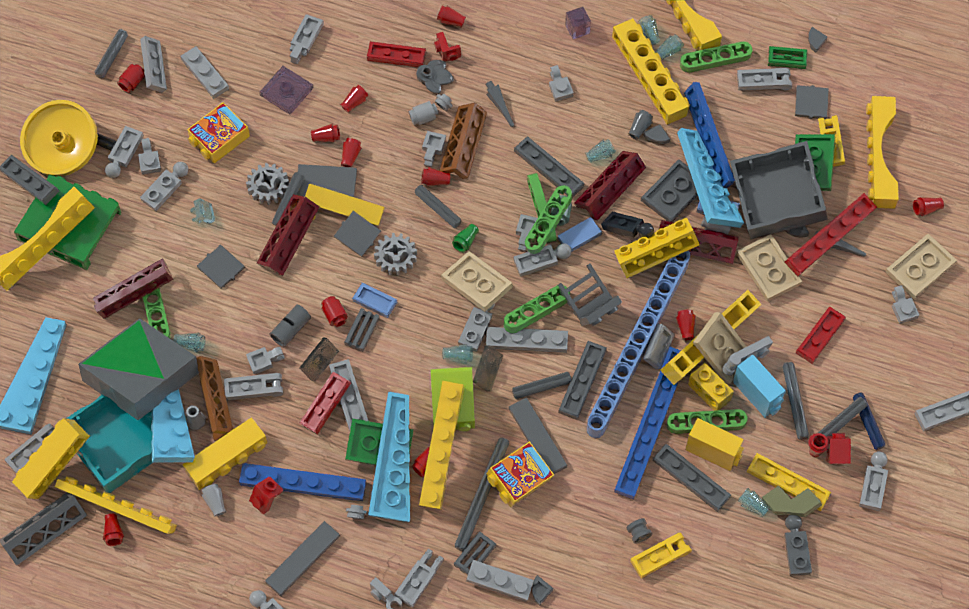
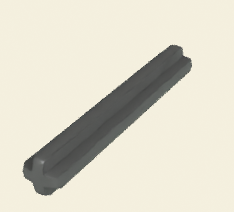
M787 362L783 364V372L798 439H806L809 436L795 366L793 362Z

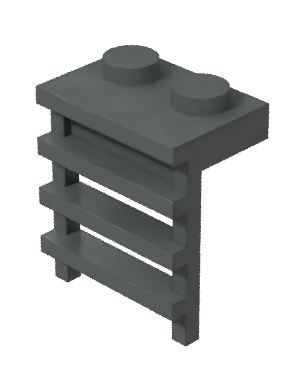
M589 263L586 267L590 273L566 289L562 283L557 285L561 290L562 296L564 295L568 301L567 304L573 309L574 315L580 320L581 326L589 324L594 326L603 320L601 317L604 314L610 315L619 309L617 306L622 303L619 296L611 297L591 263ZM593 276L596 283L572 299L568 292ZM597 287H600L603 293L581 308H577L575 302Z

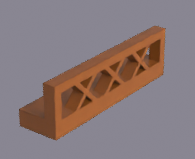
M477 103L458 106L439 171L455 173L462 179L469 178L487 112ZM467 111V114L462 118L463 113ZM453 160L452 165L448 167V164Z
M199 356L196 359L213 440L217 441L232 431L233 426L218 361Z

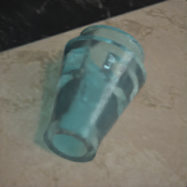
M652 15L641 18L638 22L642 27L644 36L651 41L652 45L660 42L656 19Z
M676 34L670 35L655 53L659 54L662 61L664 58L681 51L684 44Z
M603 139L586 152L585 155L589 163L612 157L615 149L609 139L605 141Z
M199 332L175 334L174 342L185 349L197 353L204 350L205 336Z
M468 344L444 347L442 357L446 360L467 364V362H472L473 347L468 346Z
M749 488L738 499V502L741 503L740 506L761 517L770 508L754 490L751 491Z

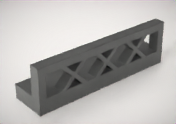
M67 492L1 538L0 544L14 563L18 565L82 520L87 514L76 498ZM75 505L80 514L74 518H66L67 510ZM61 520L60 527L56 531L48 530L51 521ZM34 533H43L42 541L30 543ZM17 545H25L24 553L16 558L11 550Z

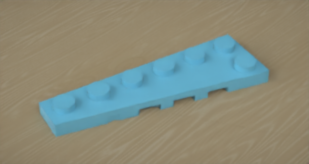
M681 128L677 134L707 223L740 228L744 221L736 205L730 202L728 198L730 194L727 188H723L720 182L722 180L720 174L714 171L712 167L714 162L708 154L698 131Z
M47 317L43 321L0 404V429L32 435L66 328L65 321Z
M178 389L166 396L159 405L151 410L153 463L193 462L195 458Z
M388 392L368 516L409 523V395Z

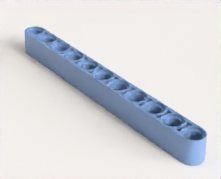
M689 251L668 260L588 418L587 433L589 436L599 438L605 433L650 343L655 328L660 323L688 267ZM681 257L684 261H679L676 258ZM668 274H675L676 277H670ZM660 290H667L668 293H661ZM652 306H658L660 309L654 310ZM648 322L651 323L652 326H645L643 325V323ZM635 339H641L644 342L637 343L635 342ZM631 355L634 356L635 359L629 360L626 358V356ZM624 372L627 376L621 377L617 373ZM616 389L618 393L612 394L609 390ZM607 406L610 410L603 411L600 407ZM593 423H598L601 425V427L594 428L591 425Z

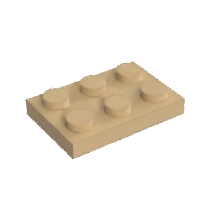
M772 234L737 250L736 255L767 302L802 285L801 278L797 277L784 263L787 257Z
M927 234L890 265L885 273L899 286L902 285L903 289L915 299L954 266L957 260L933 237Z
M470 251L441 275L445 283L484 312L513 288L511 281Z
M715 312L693 343L725 383L730 384L734 379L735 372L732 375H726L722 368L732 354L747 346L721 313Z

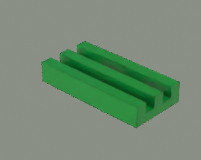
M769 46L768 66L806 69L807 49Z

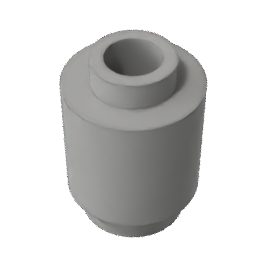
M430 101L412 107V110L408 111L413 125H422L435 120L438 114L435 103L431 104Z

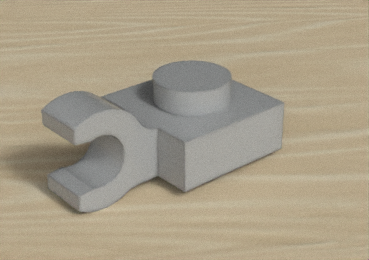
M558 65L550 67V75L553 81L549 82V87L555 102L573 97L574 92L568 77H561Z
M427 131L422 145V151H426L424 166L432 167L435 154L441 155L446 135Z
M149 138L141 139L144 153L138 154L142 175L161 172L158 151L152 152Z
M520 215L516 229V235H520L518 250L526 251L525 239L538 218Z
M902 285L894 287L892 296L896 303H893L892 309L899 324L917 319L919 313L913 299L905 298Z
M263 347L246 354L253 374L272 368L271 362L273 361L278 362L285 359L281 347L274 348L268 352Z
M376 577L370 582L372 590L370 593L378 601L382 599L386 603L387 609H392L391 605L393 603L398 604L400 607L403 606L401 599L395 597Z

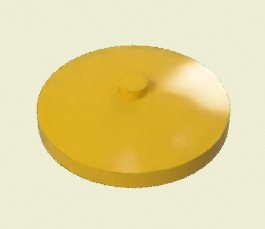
M54 100L44 103L28 116L22 127L20 135L22 154L30 166L44 175L49 176L50 174L55 177H62L73 174L84 167L91 159L97 145V127L92 116L75 102Z

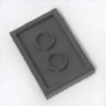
M678 159L641 197V201L666 221L673 222L698 196L689 167Z
M298 164L297 173L302 174L305 179L297 195L305 197L310 183L351 197L355 196L357 168Z

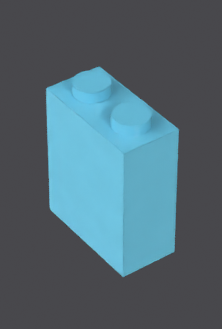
M751 355L737 366L733 383L764 418L770 414L773 416L781 409V403L784 401L783 397L786 390L757 358Z

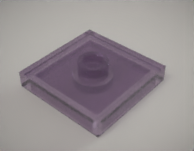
M282 66L259 93L261 97L291 115L314 87L309 81Z

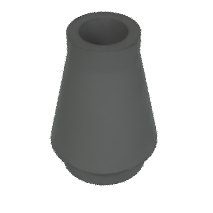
M644 110L636 113L628 135L638 140L643 132L652 124L653 116Z

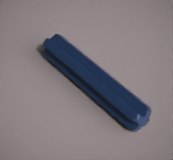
M862 392L857 393L853 396V401H855L858 397H862L867 402L865 395ZM867 402V407L859 415L874 449L879 450L885 447V441Z

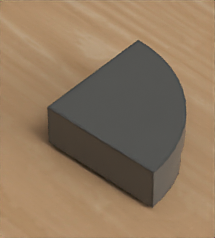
M814 27L810 29L808 35L810 48L816 53L827 41V36Z
M660 124L643 132V136L648 141L660 144L670 142V138Z
M806 226L786 230L788 234L794 237L803 238L809 236Z
M538 575L533 581L532 594L535 602L540 606L553 592L554 588Z

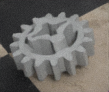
M265 163L263 168L261 165H258L257 171L252 169V175H247L248 182H246L248 194L252 195L254 201L259 198L260 204L264 200L267 201L268 205H270L271 200L277 203V198H283V192H286L289 185L287 173H283L282 167L276 169V164L269 167L268 163Z
M392 233L391 238L385 235V241L378 240L379 246H375L374 260H376L377 267L381 266L382 272L388 270L389 275L393 271L396 272L397 276H399L400 271L406 274L407 267L412 269L413 263L417 261L415 243H410V237L403 239V234L401 233L399 237H396L395 233Z

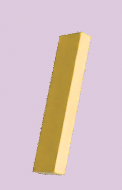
M310 183L305 197L320 206L319 208L348 217L352 211H355L376 226H379L385 208Z
M756 453L747 469V473L775 488L780 486L785 493L792 497H796L809 488L821 501L822 506L817 508L819 511H822L831 494L825 488Z

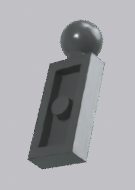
M789 515L785 520V525L791 532L784 534L790 576L811 574L806 531H799L802 526V520L797 515Z

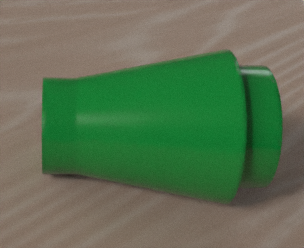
M469 224L467 228L455 235L452 241L453 247L459 252L468 251L476 234L479 232L478 227L474 224Z

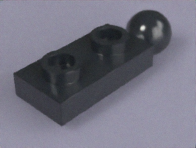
M613 211L601 223L603 230L632 238L638 233L641 237L647 238L654 234V227L650 223H644L643 219Z

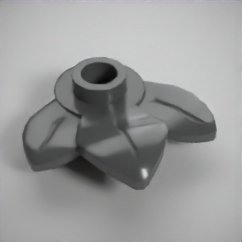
M432 60L428 65L419 66L416 71L417 79L424 83L426 88L433 93L440 94L441 85L450 84L454 81L452 74L445 69L446 62L442 60Z

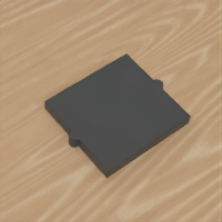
M797 85L795 116L809 117V119H827L829 88L815 87L814 85Z
M352 211L346 221L341 223L342 226L336 232L334 238L362 257L367 249L373 246V242L381 230L355 211Z
M220 244L212 253L207 254V257L197 265V268L222 289L231 280H235V276L245 266Z

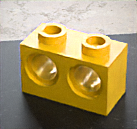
M706 363L690 375L688 385L714 411L722 409L731 401L733 390Z

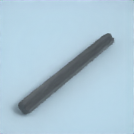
M501 437L498 439L455 542V548L460 551L466 549L492 487L486 473L492 466L503 460L509 446V440Z

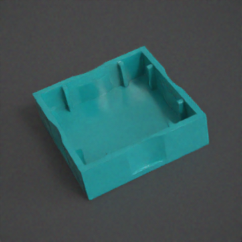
M100 395L94 402L80 408L66 418L75 420L90 436L76 454L105 492H113L153 463L151 411L140 420H137L118 407L112 399Z

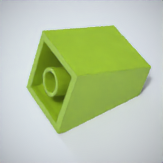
M472 367L431 369L433 426L442 381H447L465 386L456 430L469 431L475 429Z

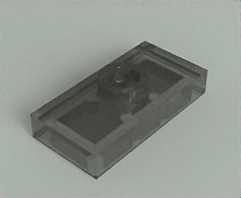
M323 337L299 369L311 381L316 382L338 354L339 350L328 338Z
M485 346L473 383L485 391H492L503 354L491 346Z

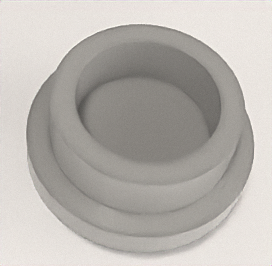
M438 94L436 96L435 103L443 110L447 111L453 107L451 104L452 100L447 95L442 94L441 96Z
M351 505L350 508H346L348 518L364 519V514H367V511L363 510V506Z

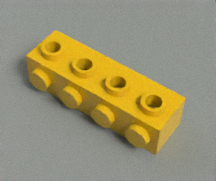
M684 218L657 230L649 238L641 237L637 241L624 245L614 252L627 279L700 244L688 219Z
M251 417L195 455L193 462L183 463L184 471L198 490L212 485L216 478L228 474L232 467L244 463L248 456L263 450L267 444L266 435Z
M63 418L58 421L52 433L44 438L39 449L31 454L26 465L18 470L12 483L27 498L39 500L90 436L75 420Z

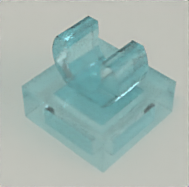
M201 198L195 200V207L190 212L197 216L192 221L195 223L204 221L208 224L214 222L215 217L212 204Z

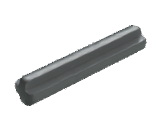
M119 29L94 71L97 77L104 78L128 37L127 31Z
M297 172L293 174L272 220L273 225H277L292 195L298 194L305 179L302 174Z
M419 185L415 189V194L453 228H457L461 224V218L423 185Z
M569 372L560 373L513 387L512 393L515 399L569 384L571 376Z
M858 397L818 433L826 437L832 436V433H837L867 407V402L862 397Z

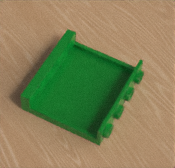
M49 174L46 180L57 187L59 192L46 205L36 198L33 200L14 231L16 238L22 243L30 240L49 220L59 200L75 187L95 208L59 241L48 254L88 270L91 265L89 257L115 214L121 215L122 213L119 203L112 198L102 197L96 191L90 192L85 190L77 183L71 184L61 176L55 177Z

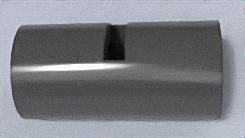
M296 304L269 333L270 337L278 345L285 347L311 319V315L302 306Z

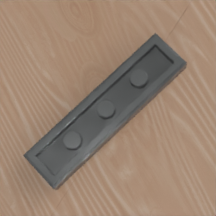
M528 136L514 148V152L556 187L568 186L572 191V197L584 187L585 183Z
M10 155L0 165L1 173L45 205L59 192L57 187L13 155Z
M587 341L558 413L578 420L607 347Z
M527 397L509 406V411L528 442H531L553 474L567 468L565 460Z
M665 444L653 458L657 465L718 512L730 499V493L669 445Z
M324 521L265 580L266 584L281 597L340 537V534Z

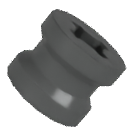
M644 518L638 519L626 527L627 531L632 534V541L635 544L647 540L653 534L647 528V522Z

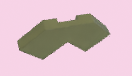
M777 486L762 497L763 502L775 515L791 514L806 517L822 506L821 501L809 488L791 499L780 486Z

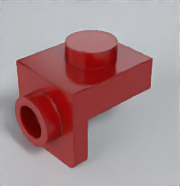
M444 32L436 33L434 47L436 53L440 52L442 61H454L460 58V45L449 47Z
M267 477L255 485L249 502L262 514H265L270 510L274 498L283 492V488L271 477Z

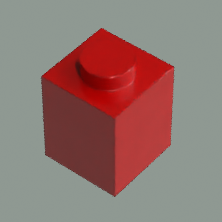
M832 433V436H827L829 447L827 449L826 461L830 464H851V438L845 436V433Z

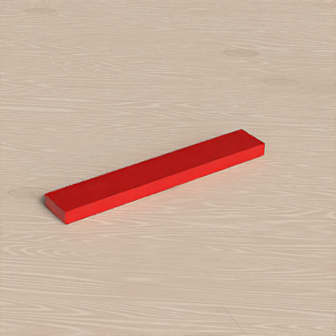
M863 193L784 263L798 277L872 213L877 206Z

